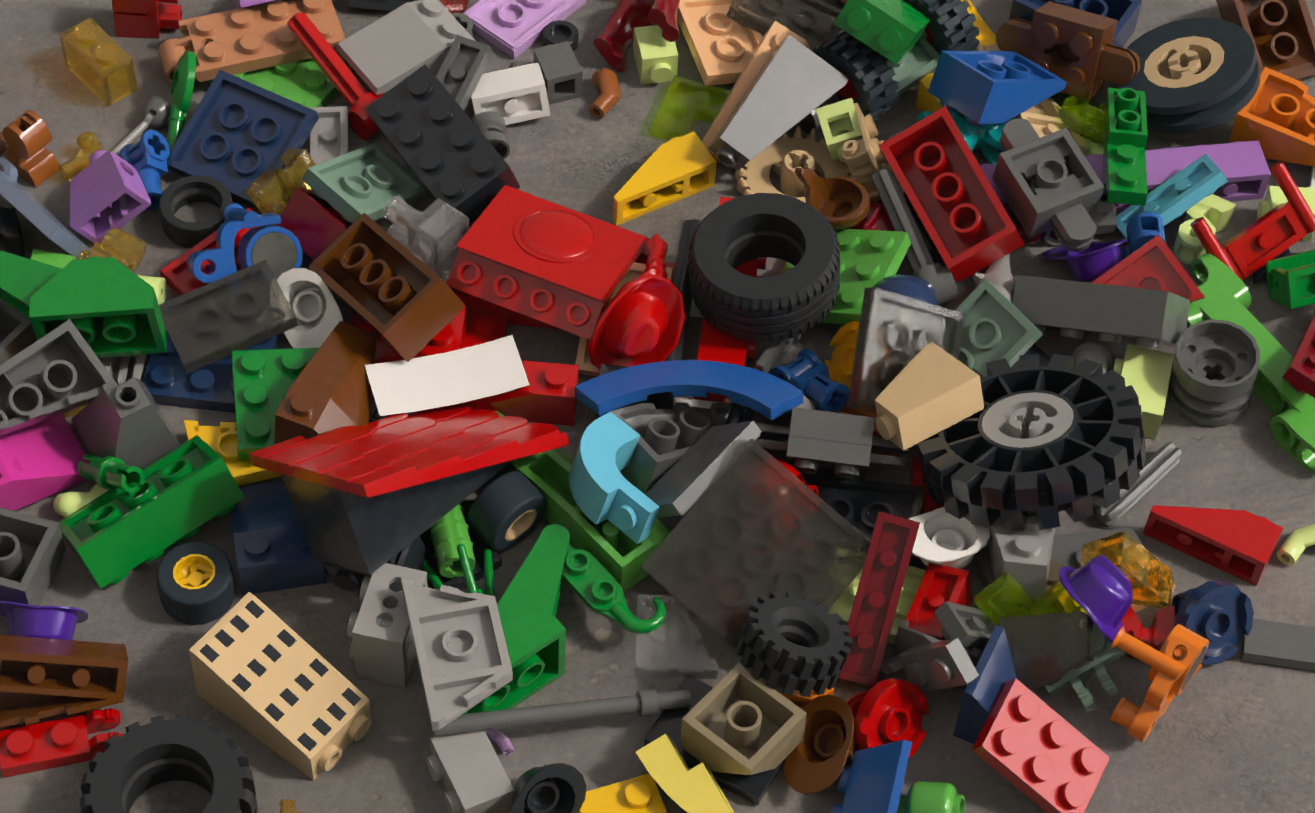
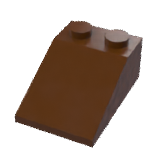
M1216 0L1222 20L1240 26L1250 35L1254 43L1260 74L1267 67L1296 80L1315 76V28L1306 0Z

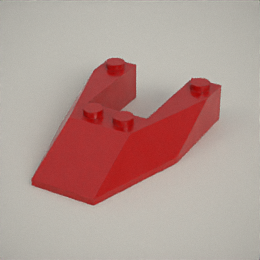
M451 288L465 307L413 358L445 353L506 337L508 325L559 328ZM351 312L350 325L374 333ZM377 335L374 364L404 360ZM521 360L530 385L463 403L469 405L471 410H496L504 416L522 417L528 422L574 426L577 406L575 386L578 385L579 365Z

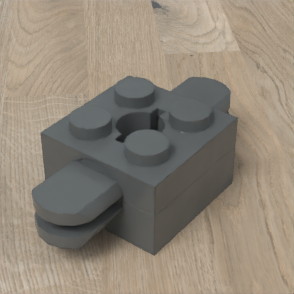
M1019 118L1010 120L1003 127L999 139V145L1003 152L999 155L992 177L993 181L1029 238L1053 229L1067 251H1084L1092 243L1097 230L1096 224L1089 214L1096 211L1104 185L1067 128L1040 138L1028 120Z
M796 407L792 408L790 427L756 423L762 431L760 436L787 439L788 442L756 439L747 448L752 451L786 455V462L797 468L802 476L817 475V471L833 472V477L856 480L858 476L865 477L869 466L897 470L909 469L910 461L908 459L873 454L871 450L896 454L911 453V447L903 451L890 440L873 438L874 417Z

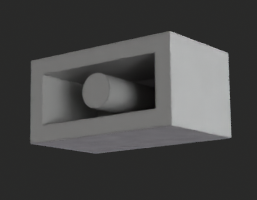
M485 730L440 734L430 738L431 756L426 757V763L435 782L441 780L447 791L443 793V797L449 813H509L513 806L512 796L514 788Z

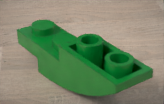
M1108 88L1103 143V191H1106L1107 202L1145 206L1148 189L1145 146L1148 130L1145 91H1136L1132 88Z

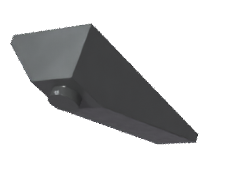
M639 403L609 411L640 434L629 466L620 470V473L643 494H646L712 426L725 425L732 403H712L710 409H690L688 403H675L674 409H656L654 403ZM755 411L752 419L755 423L778 425L774 420H770ZM759 436L757 439L767 440L770 437Z

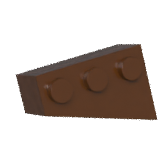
M0 635V728L23 722L28 725L40 722L41 718L66 712L67 715L123 703L128 668L125 644Z

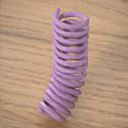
M485 729L488 738H490L489 740L499 746L501 753H509L508 756L513 753L514 748L509 738H506V735L494 729H487V731Z

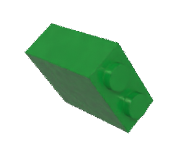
M848 0L834 24L897 65L913 49L931 19L902 0Z

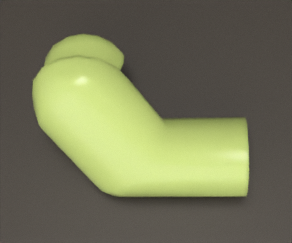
M96 483L89 492L62 493L54 499L53 508L58 515L65 518L108 490Z
M1315 524L1298 528L1291 532L1277 551L1276 555L1280 562L1292 566L1307 547L1315 545Z

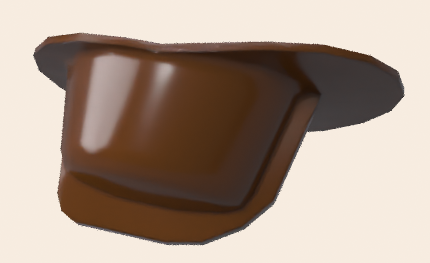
M829 694L818 696L808 702L802 709L807 713L803 741L786 757L784 767L786 781L796 792L807 795L819 793L828 788L840 776L844 766L849 765L853 761L855 751L859 750L855 740V724L851 708L842 698Z

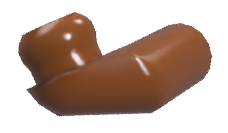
M608 68L597 70L591 79L592 83L597 82L595 89L599 90L600 95L589 105V111L598 119H602L621 98L618 77Z

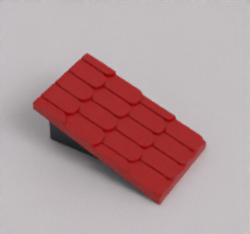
M460 403L422 410L410 415L406 413L394 414L363 426H344L309 439L297 436L251 452L249 456L253 466L282 475L314 559L371 575L511 461L568 446L570 443L567 433L559 431L558 427L547 423L528 424V421L522 417H499V414L493 410H471L469 405Z

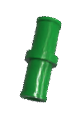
M88 453L82 458L90 463L82 461L78 463V472L82 478L96 481L100 487L107 490L121 489L127 493H135L140 488L132 485V483L142 486L144 484L145 476L140 468L126 465L123 460L114 456L103 458L96 454Z

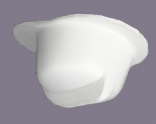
M306 268L288 270L282 273L274 282L270 293V307L291 346L294 349L320 348L339 321L343 322L340 308L332 291L317 273Z
M945 507L909 518L910 520L920 522L912 554L921 558V561L926 566L930 562L962 569L972 561L976 552L986 546L990 538L989 528L971 524L969 513L958 519L947 513Z

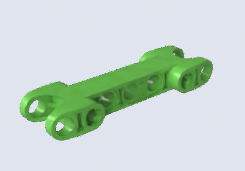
M1207 253L1198 256L1191 262V271L1197 287L1205 299L1190 303L1187 328L1197 322L1210 319L1225 320L1243 327L1255 338L1260 349V364L1253 392L1275 415L1270 420V428L1276 441L1293 459L1305 469L1315 474V398L1296 391L1288 381L1282 378L1292 355L1247 310L1251 305V295L1244 282L1215 256Z

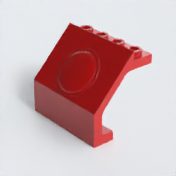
M504 185L457 243L456 247L460 249L446 284L450 288L590 340L598 317L608 305L614 289L634 262L646 264L649 252L648 241L650 239L641 234Z

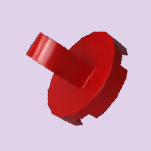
M895 678L886 679L878 682L869 691L860 692L852 696L846 702L854 716L855 740L859 750L906 740L912 742L908 760L917 752L926 735V731L921 729L923 713L929 715V706L925 694L915 684Z

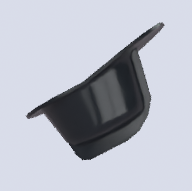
M565 763L533 767L525 771L517 779L513 787V806L509 813H578L586 796L587 786L584 777L574 766Z

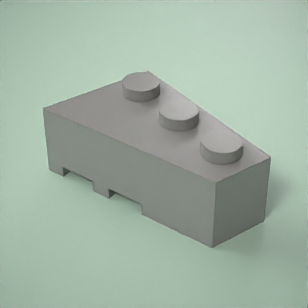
M1000 515L989 528L990 538L985 548L987 547L991 558L990 566L1001 599L1044 604L1055 528L1039 530L1036 516H1029L1024 531H1003Z

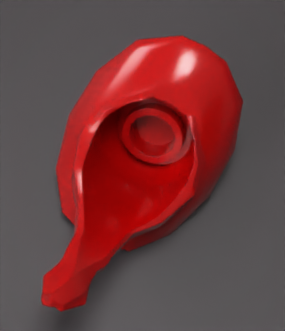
M658 234L651 236L648 241L649 252L646 269L637 279L625 283L596 321L587 348L591 364L599 370L601 364L631 367L653 362H663L678 345L685 321L683 297L674 284L667 279L665 256L668 251V244Z

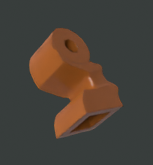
M26 110L4 127L3 136L7 142L4 146L7 149L4 157L15 165L19 177L37 188L61 169L53 153L44 148V146L52 141V133L50 134L47 125L37 113L32 110Z

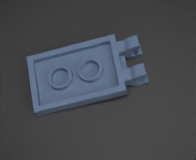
M2 155L0 157V165L3 166L4 171L0 170V194L43 234L69 254L76 256L77 260L93 257L95 253L17 183V168Z

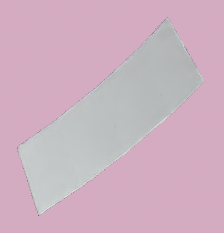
M513 335L445 353L412 358L409 362L401 360L364 365L380 416L456 405L530 385Z

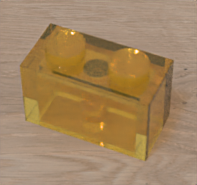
M91 17L59 34L65 65L107 107L138 90L133 58Z

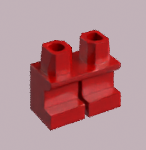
M112 0L115 36L159 39L161 28L180 29L178 21L182 20V5H178L179 0Z

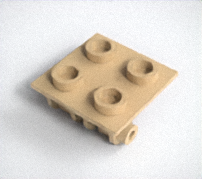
M855 103L854 106L863 138L857 141H846L842 146L841 155L853 179L866 188L871 202H877L880 200V197L872 182V175L881 169L892 170L889 164H885L888 161L879 147L884 141H878L875 138L878 135V131L870 114L864 116L858 103Z

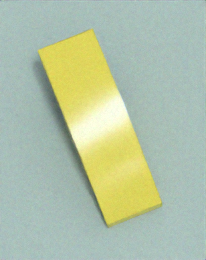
M664 734L636 751V754L652 778L687 813H735L711 770L703 762L689 769L674 741L668 735Z

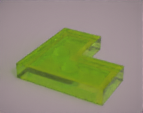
M674 75L653 120L650 135L670 140L674 137H681L691 133L697 119L713 123L730 91L714 86H705L704 83Z
M1006 572L975 596V604L996 625L1003 627L1005 633L1028 656L1052 644L1089 616L1068 594L1061 581L1034 599Z

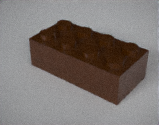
M365 213L308 266L311 271L321 277L322 281L332 291L334 297L406 362H409L465 307L438 274Z

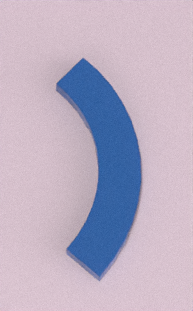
M673 360L641 364L612 371L575 386L576 398L599 416L626 405L646 401L649 394L673 392V397H708V393L729 396L731 402L753 409L770 420L804 403L803 391L774 375L737 364L717 361Z

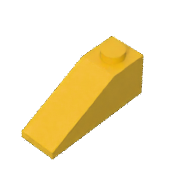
M695 132L681 137H674L668 142L661 144L616 193L613 202V222L616 226L715 186L717 161Z

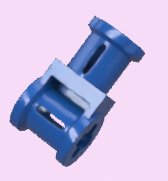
M151 129L145 131L140 136L138 142L133 145H125L119 151V157L137 170L151 200V205L143 211L159 208V202L163 193L160 177L168 172L167 158L170 155V148L166 139L159 132Z
M809 349L800 351L798 358L787 365H777L772 369V375L803 391V395L809 401L812 400L818 404L820 411L840 413L850 398L849 388L843 383L830 380L828 366L823 364L817 355Z

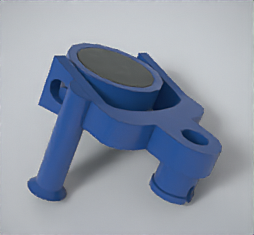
M232 203L223 212L225 222L217 230V247L194 252L187 260V265L189 264L188 271L195 279L204 283L223 281L227 294L235 300L243 301L270 296L274 282L282 273L293 268H300L302 248L299 240L291 231L272 225L281 223L280 215L274 213L258 215L256 212L244 209L238 203ZM250 228L242 236L238 245L237 258L241 269L250 278L269 285L246 289L241 283L234 258V241L239 230ZM204 260L208 261L210 264H207L206 268L201 271V263Z

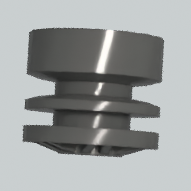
M1210 319L1201 321L1184 330L1176 343L1169 381L1168 395L1174 408L1184 418L1200 425L1209 426L1232 423L1244 415L1251 403L1254 382L1260 364V349L1255 338L1243 327L1225 320Z

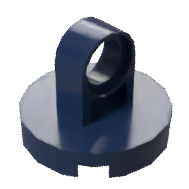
M1223 580L1207 581L1197 588L1178 593L1172 598V606H1175V626L1180 624L1210 641L1201 661L1203 664L1222 663L1234 656L1239 650L1235 645L1239 642L1242 634L1244 633L1249 636L1254 616L1251 599L1231 583Z

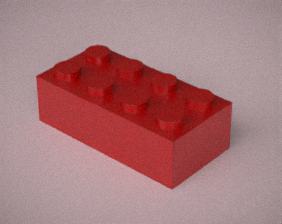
M945 106L879 145L946 266L958 283L1025 245Z

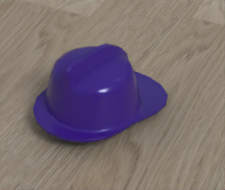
M1128 238L1110 242H1092L1087 249L1080 252H1070L1064 246H1058L1043 252L1042 257L1046 259H1064L1078 282L1091 283L1123 260L1121 244L1128 241Z
M1102 555L1096 556L1077 570L1072 567L1063 566L1059 569L1058 575L1063 587L1087 612L1100 632L1112 644L1116 635L1124 626L1121 620L1132 604L1133 590L1130 581L1121 570Z
M0 600V616L8 619L11 636L73 640L76 624L88 619L87 612L74 607L35 606Z

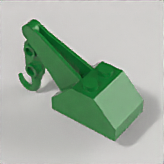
M0 251V299L30 320L37 340L70 319L98 358L167 353V331L154 288L114 257L103 258L94 256L87 259L72 260L62 269Z
M559 524L546 526L497 604L512 666L513 680L463 714L512 709L565 674L566 628L555 617L563 580L589 609L616 621L622 628L635 634H646L658 629L666 616L665 604L660 597L656 596L653 598V603L656 607L654 616L646 620L636 618L629 611L623 589L615 578L590 552L574 549L570 546V533L567 528Z

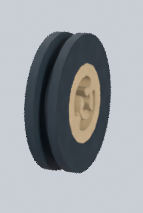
M1189 18L1154 28L1132 42L1126 49L1138 54L1140 59L1139 72L1127 84L1117 85V89L1132 88L1136 91H1145L1148 130L1162 133H1184L1211 127L1227 120L1242 110L1251 101L1259 87L1260 70L1256 59L1254 43L1250 35L1240 26L1216 18Z

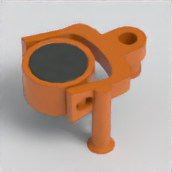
M1177 624L1167 637L1160 651L1126 633L1123 626L1116 635L1111 649L1117 647L1151 666L1147 679L1152 681V684L1146 693L1141 707L1123 696L1114 709L1110 721L1116 722L1128 729V735L1144 743L1159 717L1164 715L1174 697L1180 696L1192 677L1201 669L1202 664L1200 663L1210 641Z

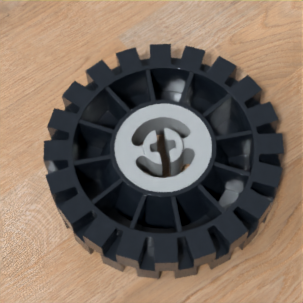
M1040 354L1019 355V368L1013 370L1006 358L986 363L988 377L983 376L972 368L971 370L980 376L984 409L917 443L924 484L927 485L928 494L936 504L944 502L945 511L958 519L969 513L971 524L990 528L1001 515L1003 531H1024L1029 516H1036L1039 530L1060 527L1058 513L1060 511H1065L1075 523L1094 515L1092 502L1107 509L1121 499L1120 489L1130 490L1139 479L1138 469H1143L1146 459L1141 405H1139L1138 395L1132 385L1126 387L1125 378L1114 370L1103 374L1102 364L1085 359L1074 368L1073 356L1053 354L1047 367H1041Z

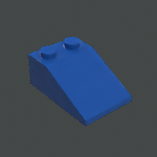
M942 51L928 92L940 99L941 106L964 114L966 116L965 120L968 123L978 127H986L987 124L1009 121L1065 89L1067 82L1016 51Z

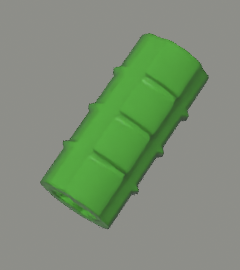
M461 503L429 528L430 540L433 542L434 557L437 560L439 573L447 578L464 576L457 551L458 544L465 545L472 571L476 563L472 549L473 543L470 541L468 533L469 526L466 524L464 516L465 509Z

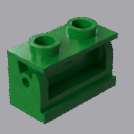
M1315 249L1266 261L1268 295L1270 299L1290 309L1315 303Z

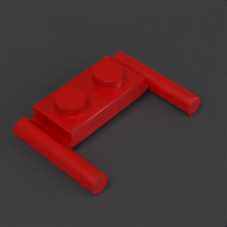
M1283 161L1272 165L1269 170L1288 202L1279 204L1222 245L1219 244L1204 217H1200L1190 224L1207 254L1218 258L1241 280L1253 274L1264 266L1266 261L1274 259L1308 233L1315 231V215Z

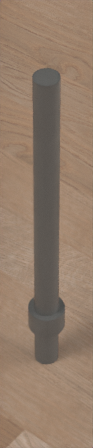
M655 689L638 690L636 695L468 713L462 714L442 729L433 731V734L440 735L638 713L640 717L658 715L659 710L690 707L691 694L688 689L657 693Z

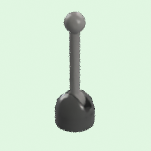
M152 96L141 110L143 122L124 138L112 152L119 155L121 148L134 141L147 127L160 129L169 123L168 118H170V105L161 97Z

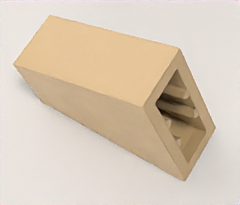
M931 342L922 348L875 399L877 411L875 425L879 434L885 440L892 441L904 451L983 410L984 402L980 376L938 345Z

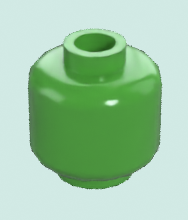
M918 781L911 785L907 796H900L898 813H965V798L963 794L957 793L952 783Z

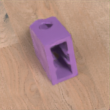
M104 150L93 152L89 156L90 165L74 176L70 182V227L96 245L102 243L151 205V200L137 170L114 152Z

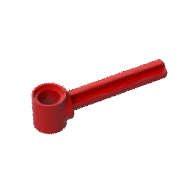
M303 12L293 15L287 22L288 28L351 106L348 109V121L354 132L363 140H368L379 133L365 108L384 94L375 95L373 91L367 92L308 16Z

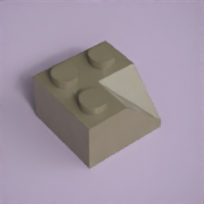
M738 663L682 718L680 746L701 763L703 762L713 772L742 775L761 773L775 769L803 741L807 713L775 689L766 686V682L762 679L757 680L754 678L750 670Z

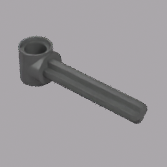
M885 168L879 170L872 175V182L894 231L907 232L911 245L906 253V258L913 271L911 276L918 279L922 278L932 285L939 305L958 298L957 287L948 267L942 266L940 263L934 264L893 171Z

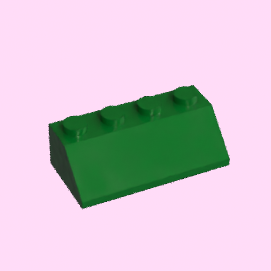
M198 435L142 469L145 476L143 486L132 483V485L140 488L138 492L127 493L121 489L108 490L58 522L63 537L100 589L123 581L128 576L130 570L143 562L147 563L156 560L164 553L166 547L179 539L184 540L192 537L200 530L201 525L213 517H221L228 514L235 508L237 502L245 498L222 457Z

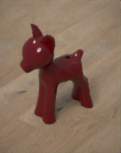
M620 0L617 8L608 18L602 33L593 41L594 46L616 72H623L626 68V52L634 39V28L651 26L654 23L660 27L662 37L666 41L674 42L679 39L677 10L680 0Z

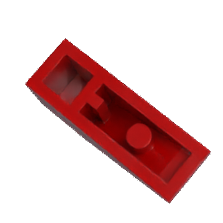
M1153 505L1143 534L1257 586L1275 551L1283 527L1272 523L1265 517L1254 515L1246 510Z

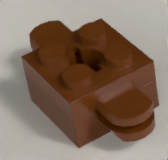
M1051 1L1034 11L1032 22L1016 17L1011 18L1003 23L996 33V43L1001 51H1016L1067 82L1065 89L1060 92L1089 100L1103 89L1104 81L1116 85H1125L1138 74L1140 69V59L1136 52L1113 45L1118 20Z

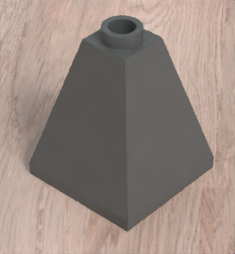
M136 377L103 392L71 418L74 427L91 454H96L103 458L114 456L123 460L126 465L136 466L141 470L181 445L145 383Z

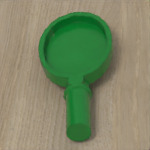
M185 51L182 54L173 74L171 87L172 103L170 118H168L169 127L167 135L170 151L183 131L192 98L196 72V53L191 51Z

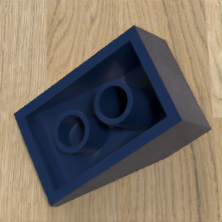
M284 480L239 487L245 498L236 503L235 508L230 514L242 596H245L248 592L258 594L326 583L324 561L314 559Z

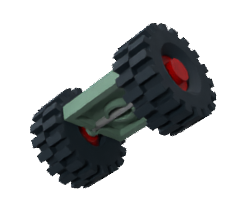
M902 0L931 20L913 49L897 65L846 31H842L813 50V52L849 79L846 85L836 92L840 101L852 98L854 104L858 103L863 115L870 114L873 121H875L896 106L895 102L898 101L899 95L919 83L928 74L935 72L942 51H976L975 48L978 47L979 40L975 37L979 35V28L973 26V23L977 20L974 13H968L967 8L970 6L966 0L963 2L961 0Z

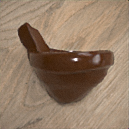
M808 167L795 169L797 178L803 183L806 190L805 203L823 214L834 230L856 225L869 212L870 197L866 188L858 181L848 177H819L816 172Z

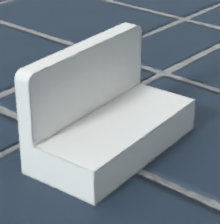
M539 63L484 73L471 96L475 115L487 111L497 112L504 118L505 125L551 116L546 86Z

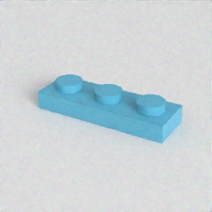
M1204 154L1148 193L1145 206L1131 205L1116 216V227L1124 238H1127L1126 227L1128 221L1136 214L1142 212H1153L1160 215L1163 219V226H1165L1175 218L1180 217L1199 201L1213 194L1219 187L1227 183L1228 180L1210 157Z

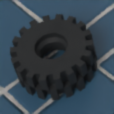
M774 591L770 593L769 598L765 594L759 596L757 601H753L736 640V653L742 656L740 662L744 668H753L751 675L757 680L761 677L767 679L766 686L772 689L776 685L784 687L783 693L792 695L794 690H799L800 695L803 697H810L812 690L816 695L824 694L826 688L831 690L834 687L851 651L850 648L853 641L852 637H848L850 629L847 625H840L842 618L837 613L830 615L828 613L830 607L824 603L817 606L812 603L813 598L804 595L802 600L796 597L795 592L787 591L785 597H782L779 591Z

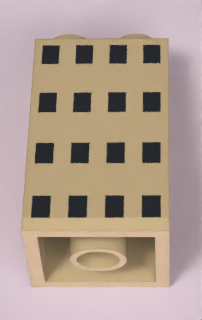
M250 592L189 649L197 695L313 781L324 770H331L340 760L342 751L353 740H360L371 726L370 699Z

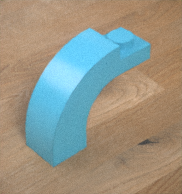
M609 412L594 420L584 431L569 472L570 490L577 505L594 524L597 525L607 519L638 544L649 537L660 506L633 486L620 473V470L629 466L640 434L612 412Z

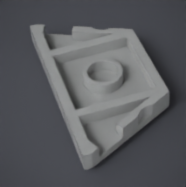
M405 577L401 578L403 597L432 731H437L512 681V666L495 596L477 592L464 593L458 588L441 585L440 590L416 585L415 579Z

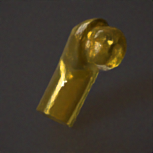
M88 131L80 134L77 138V144L80 146L77 157L59 165V170L66 182L71 181L74 176L90 165L89 156L93 152L103 150L102 142L97 140V135L94 132Z

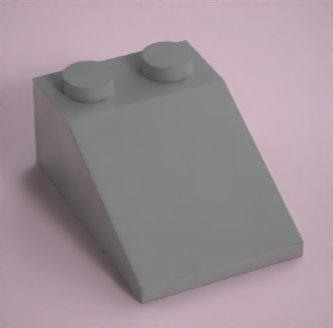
M418 0L403 4L339 42L336 50L377 95L388 92L424 64L436 76L457 35L474 41L475 39L439 0Z

